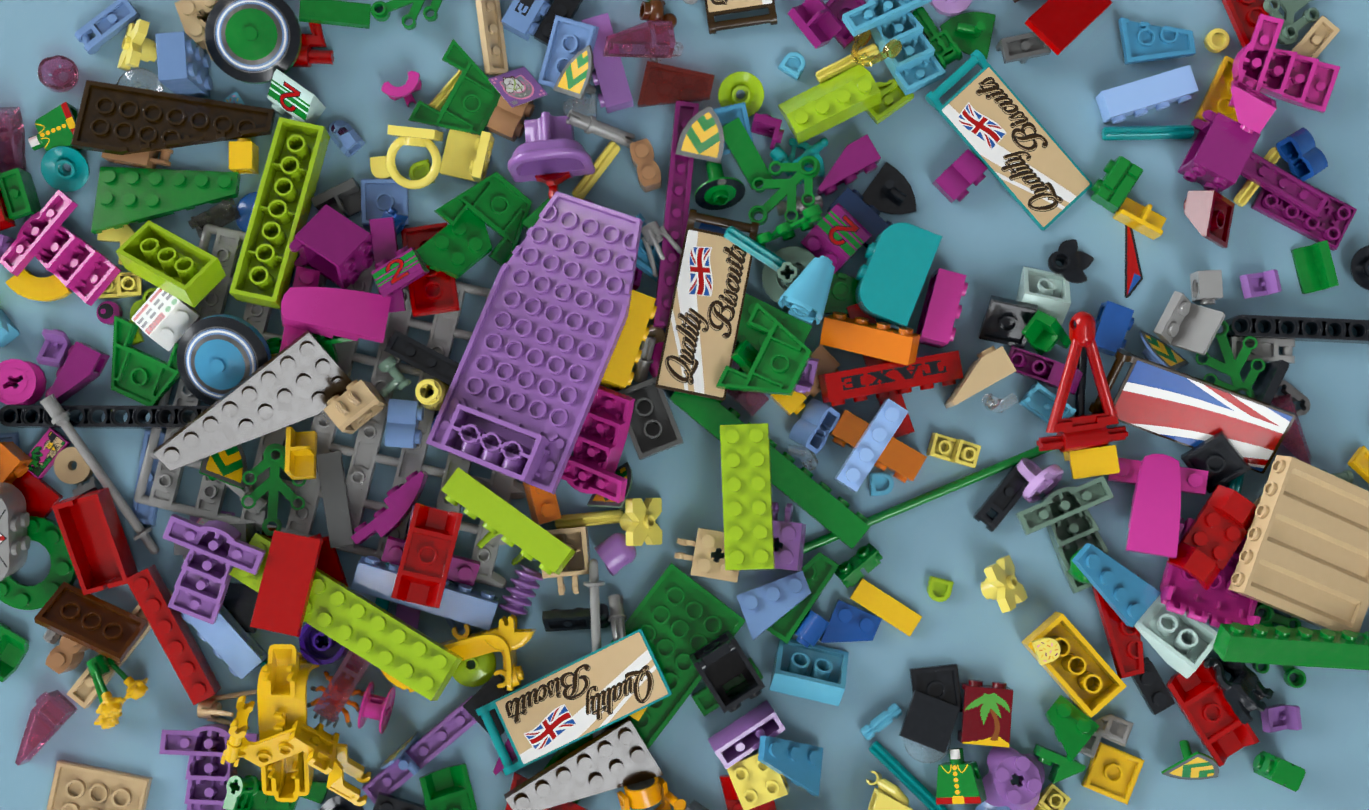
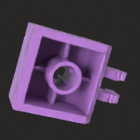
M772 502L774 543L777 542V539L783 543V547L779 548L780 551H777L776 547H774L775 569L802 571L806 524L792 522V503H787L785 507L784 521H777L779 504L778 502Z

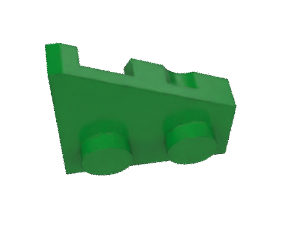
M1062 695L1059 696L1045 714L1050 725L1055 730L1058 741L1062 743L1067 753L1066 757L1070 762L1074 760L1100 727Z

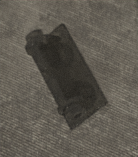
M230 198L228 200L223 199L221 203L210 208L208 211L192 216L188 223L192 229L196 228L198 236L201 238L204 225L212 224L223 227L241 216L233 198Z

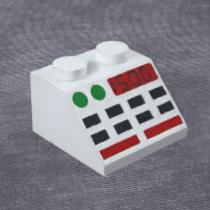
M157 288L131 319L152 340L169 352L200 314L194 307Z

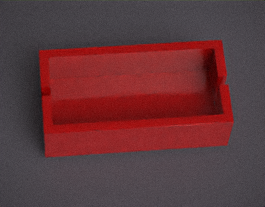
M108 487L89 492L85 495L81 494L63 499L52 506L83 595L102 591L107 587L109 589L128 584L125 579L138 573Z

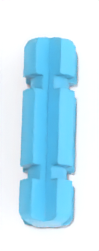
M893 703L888 707V711L884 710L870 721V725L866 724L862 727L860 732L865 739L870 740L875 736V732L879 733L893 722V718L897 719L903 712L896 703Z

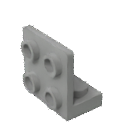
M1174 291L1153 332L1165 344L1205 355L1226 315L1224 312L1193 304L1183 293Z

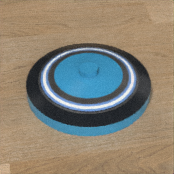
M224 314L208 316L191 325L181 337L177 348V367L183 383L196 398L208 405L214 404L272 358L267 342L254 326L241 318Z

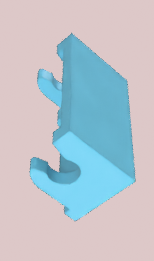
M1035 383L1031 385L1019 404L1048 424L1056 395L1040 383ZM1066 403L1062 418L1073 416L1076 409Z

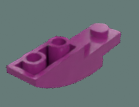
M416 470L405 478L407 482L401 487L396 485L386 493L388 497L383 500L389 508H381L373 515L375 519L367 524L365 521L354 529L356 533L351 538L355 544H362L375 533H378L382 538L387 537L412 511V505L419 500L428 474L425 471L418 473Z

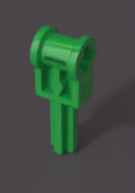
M919 7L912 12L914 17L924 27L923 33L934 47V56L944 70L953 61L963 59L961 49L957 43L953 41L946 29L941 32L938 30L924 7Z
M238 775L230 777L227 782V794L222 808L226 810H250L253 798L259 790L258 778L255 775H247L244 778Z

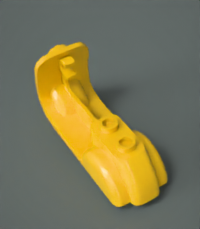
M511 614L508 618L503 616L499 620V627L470 634L471 628L469 624H464V634H459L457 627H453L452 635L456 639L440 644L463 658L462 661L492 652H501L503 656V669L496 670L494 676L501 674L504 676L505 681L498 683L497 688H503L507 685V691H513L515 687L521 685V680L524 679L522 666H517L516 650L523 647L533 637L536 629H517V616ZM381 670L384 676L395 686L402 690L408 689L409 692H414L413 689Z
M272 644L269 646L268 663L260 670L257 684L259 741L292 729V725L297 720L308 725L307 680L310 672L318 668L319 665L307 662L301 652H298L292 644ZM302 751L261 767L263 793L274 796L278 802H295L299 796H307L311 789L314 768L307 764L308 754Z

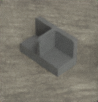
M1034 32L1002 38L996 45V51L1002 52L1004 64L1020 61L1023 64L1030 58L1045 56L1051 53V49Z
M353 178L311 198L314 206L319 211L327 204L346 218L361 212V189Z

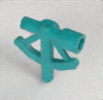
M791 138L789 139V145L792 146L789 156L780 146L774 148L769 155L773 161H779L780 163H798L804 156H814L820 163L818 176L824 177V162L819 152L828 145V139L821 138L820 141L811 146L806 141L798 144L796 139ZM796 148L803 149L805 152L794 160ZM805 167L804 169L806 171H811L813 168ZM796 172L784 173L789 177L790 175L793 176Z

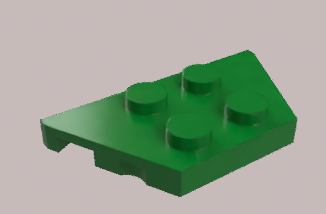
M467 209L453 226L448 224L418 248L417 252L424 263L429 266V269L445 272L447 275L458 279L492 251V245L485 223Z

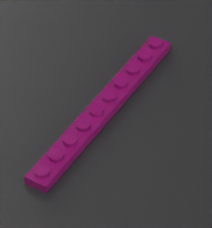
M676 100L663 226L682 249L689 214L694 158L675 153L681 132L688 121L698 113L699 104ZM662 236L661 249L665 259H660L655 301L657 310L654 315L653 327L667 328L681 255Z

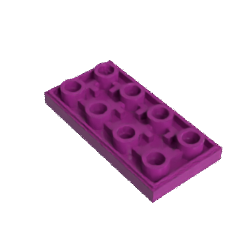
M1262 187L1251 207L1257 212L1315 242L1328 240L1329 248L1332 251L1337 250L1357 211L1356 208L1317 188L1315 189L1330 197L1317 218L1309 216Z

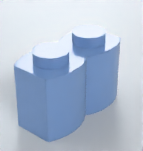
M813 398L805 406L801 419L793 426L789 438L817 454L825 445L828 434L837 425L840 413Z
M389 399L385 446L416 449L417 444H421L422 430H418L419 420H423L424 407L420 406L419 401Z

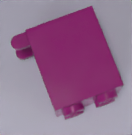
M1206 110L1202 114L1206 122L1199 118L1191 122V125L1199 132L1178 173L1182 174L1183 178L1189 182H1197L1203 185L1205 190H1215L1220 193L1236 183L1261 134L1255 131L1253 134L1248 133L1240 128V123L1219 112L1215 113L1211 110Z
M327 204L295 235V239L289 244L291 252L299 251L300 257L294 262L295 268L308 265L314 270L321 271V275L342 289H347L350 284L353 285L358 280L359 275L374 263L371 234Z

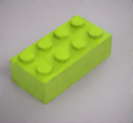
M150 220L116 250L125 269L192 307H195L226 276L217 257Z

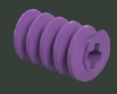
M520 564L523 568L522 570L514 571L519 578L510 579L515 587L506 588L511 595L502 596L507 604L498 605L499 608L516 616L527 615L528 611L524 606L532 605V602L527 597L534 598L536 596L532 589H539L540 585L535 580H543L540 572Z

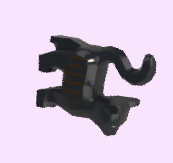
M1208 657L1204 661L1206 669L1210 667L1214 669L1216 682L1221 687L1226 701L1243 724L1253 720L1250 716L1251 711L1258 710L1263 712L1265 710L1266 704L1260 700L1264 697L1271 699L1274 692L1270 688H1265L1257 675L1245 663L1225 662L1221 658L1216 659L1213 657ZM1225 671L1231 674L1229 681L1225 677Z

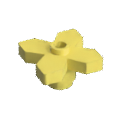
M139 19L135 24H128L122 42L123 51L117 68L128 71L131 67H138L140 60L145 62L156 61V43L154 40L146 38L150 22Z
M642 498L626 499L625 512L620 517V527L626 531V546H642L644 541L646 545L662 544V529L656 523V519L662 512L661 498H645L644 502Z
M1010 555L999 558L995 564L989 565L984 569L987 578L981 582L982 594L988 600H997L1002 613L1012 611L1016 608V604L1028 598L1023 585L1015 577V566Z

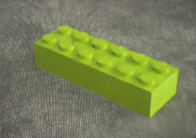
M768 423L720 425L725 570L775 569Z

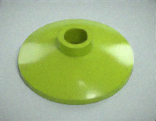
M734 72L728 75L719 87V103L721 107L745 102L747 114L750 117L762 106L764 100L762 83L749 72ZM738 90H743L745 92L743 98H738L736 96Z
M494 652L461 661L453 674L454 679L467 687H478L488 682L496 669ZM469 660L475 662V668L471 669L468 667L467 663Z

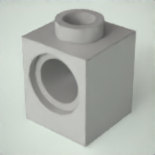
M1221 270L1196 271L1190 274L1192 302L1200 301V305H1213L1216 300L1223 298Z

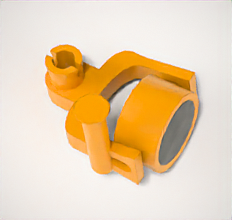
M660 776L624 786L625 794L622 791L617 792L621 810H630V808L645 809L658 804L660 801L661 804L654 810H671L670 804L674 810L686 809V801L679 799L669 791L667 782Z

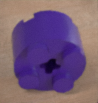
M307 623L301 629L299 637L300 651L302 656L312 664L326 665L343 658L349 651V649L330 637L327 639L329 643L324 644L325 639L323 636L325 634Z

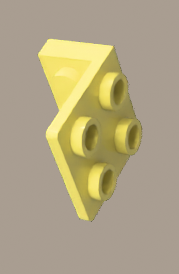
M450 129L441 161L440 174L473 182H480L485 179L495 140L492 134L482 131L480 136Z
M759 753L744 758L727 769L743 810L755 808L789 793V785L785 776L778 774L758 761Z

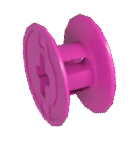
M20 359L2 361L0 363V402L6 405L35 404L42 398L46 390L47 381L42 369L32 362Z
M371 681L366 688L361 702L357 726L361 729L367 718L380 721L379 732L382 734L388 725L392 713L396 689L393 686L389 690L387 697L375 695V685Z

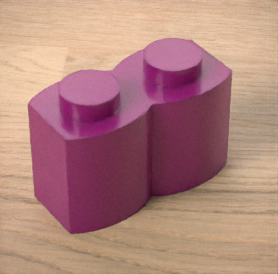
M967 149L933 182V185L951 203L956 199L960 202L969 194L967 188L970 185L974 184L977 186L986 177L983 173L988 168Z

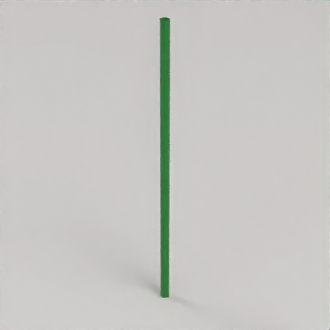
M1039 446L869 516L867 517V524L872 526L1016 466L1023 458L1033 459L1052 450L1039 451ZM828 533L804 543L803 554L834 542L838 538L832 533Z

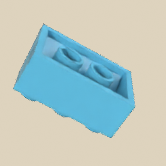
M779 639L769 690L839 706L845 691L849 652L815 645L814 647L809 645L806 648L794 639H791L788 644Z

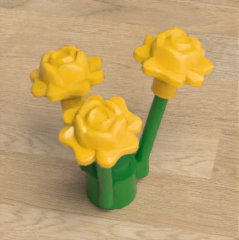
M100 654L87 661L86 665L92 676L100 701V705L96 710V714L100 715L94 721V725H100L102 729H109L119 724V717L122 716V706L127 699L137 700L144 696L148 690L146 686L148 678L134 680L131 676L128 677L114 660L106 659L104 655ZM109 667L115 670L127 686V693L124 698L113 697L106 688L102 677L111 672Z

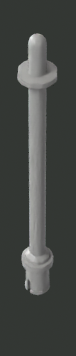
M54 394L41 400L40 404L43 405L52 418V424L61 426L102 486L109 488L113 501L137 533L133 537L134 541L140 538L151 554H157L159 548L148 533L153 529L151 527L145 529L69 422V415L71 414L68 411L65 412Z
M591 559L589 561V581L583 582V585L590 589L592 652L601 648L599 587L605 585V581L599 580L598 561ZM609 726L593 733V738L606 731Z

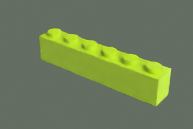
M459 467L441 489V491L447 494L444 499L454 506H457L459 503L465 507L463 512L473 520L477 517L483 520L482 526L493 534L495 531H498L503 535L501 540L510 547L516 544L522 549L521 555L530 561L533 558L541 563L539 568L549 575L552 572L559 575L576 552Z

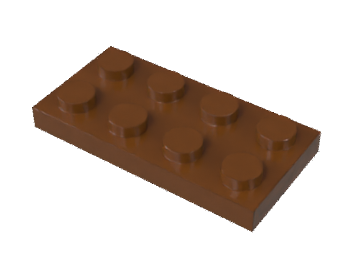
M66 582L61 584L34 618L35 623L119 663L123 661L148 627L147 620L92 594L83 595L81 589Z

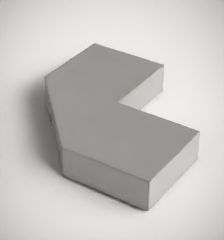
M1112 714L1095 720L1094 722L1100 727L1079 753L1094 758L1101 738L1125 747L1134 723Z

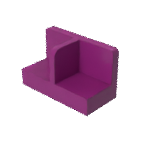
M805 0L802 5L793 7L787 13L815 49L827 45L843 29V25L823 0Z

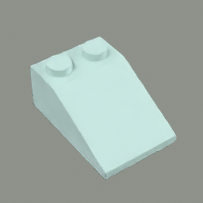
M1161 595L1157 597L1134 625L1163 660L1186 679L1197 670L1213 649L1218 633L1206 623L1188 618L1186 612L1183 615H1179L1166 610V605L1161 603Z

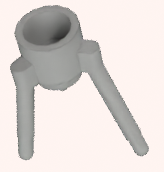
M654 221L642 227L641 233L643 237L641 239L646 248L653 276L657 277L658 273L650 245H654L661 260L665 259L659 245L663 240L662 236L666 238L680 255L682 249L667 233L665 227H659L657 221Z

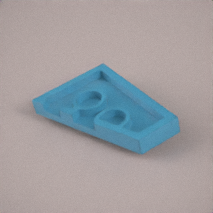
M760 736L758 761L778 774H783L795 785L806 789L812 796H819L823 748L770 736Z

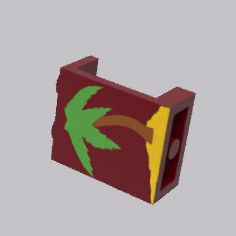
M969 680L968 683L961 684V688L965 690L962 730H958L957 737L959 742L963 744L1009 748L1013 689L1006 687L1007 683L992 682V685H983V681Z

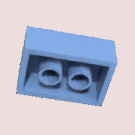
M184 31L155 34L158 81L175 94L210 98V90H212L213 84L208 72V68L211 67L209 54Z

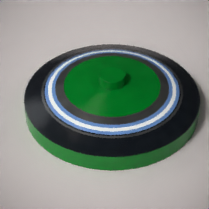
M219 0L207 18L205 40L211 58L223 72L241 82L263 84L272 81L276 69L286 74L292 68L301 50L302 33L295 13L284 0Z

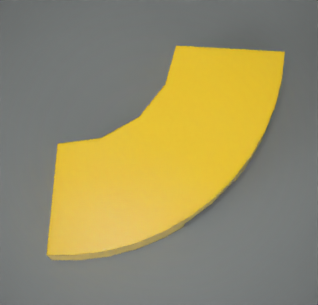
M23 269L18 276L14 275L5 282L17 294L35 301L51 302L72 294V291L55 275L36 277L27 269Z

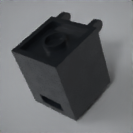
M729 630L689 655L693 665L724 713L737 710L742 705V701L747 698L753 699L762 693L761 689L765 687ZM742 673L746 681L726 693L722 686Z

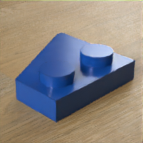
M838 599L828 621L830 624L824 631L820 641L823 643L873 641L882 619Z

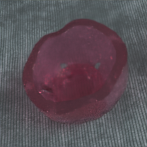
M56 55L44 58L40 62L38 77L47 89L53 92L64 93L77 85L79 71L71 59Z

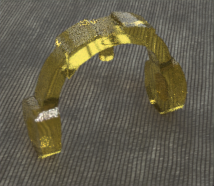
M868 30L854 37V44L850 54L856 64L870 67L887 57L895 58L900 53L902 44L899 40L892 39L885 45L883 51L877 55L867 56L866 53L859 55L857 53L859 48L864 47L871 39V31Z

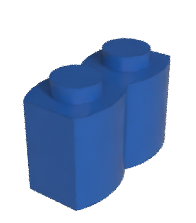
M1304 127L1276 143L1280 156L1289 163L1292 175L1303 182L1328 167L1325 155L1316 147L1313 136Z

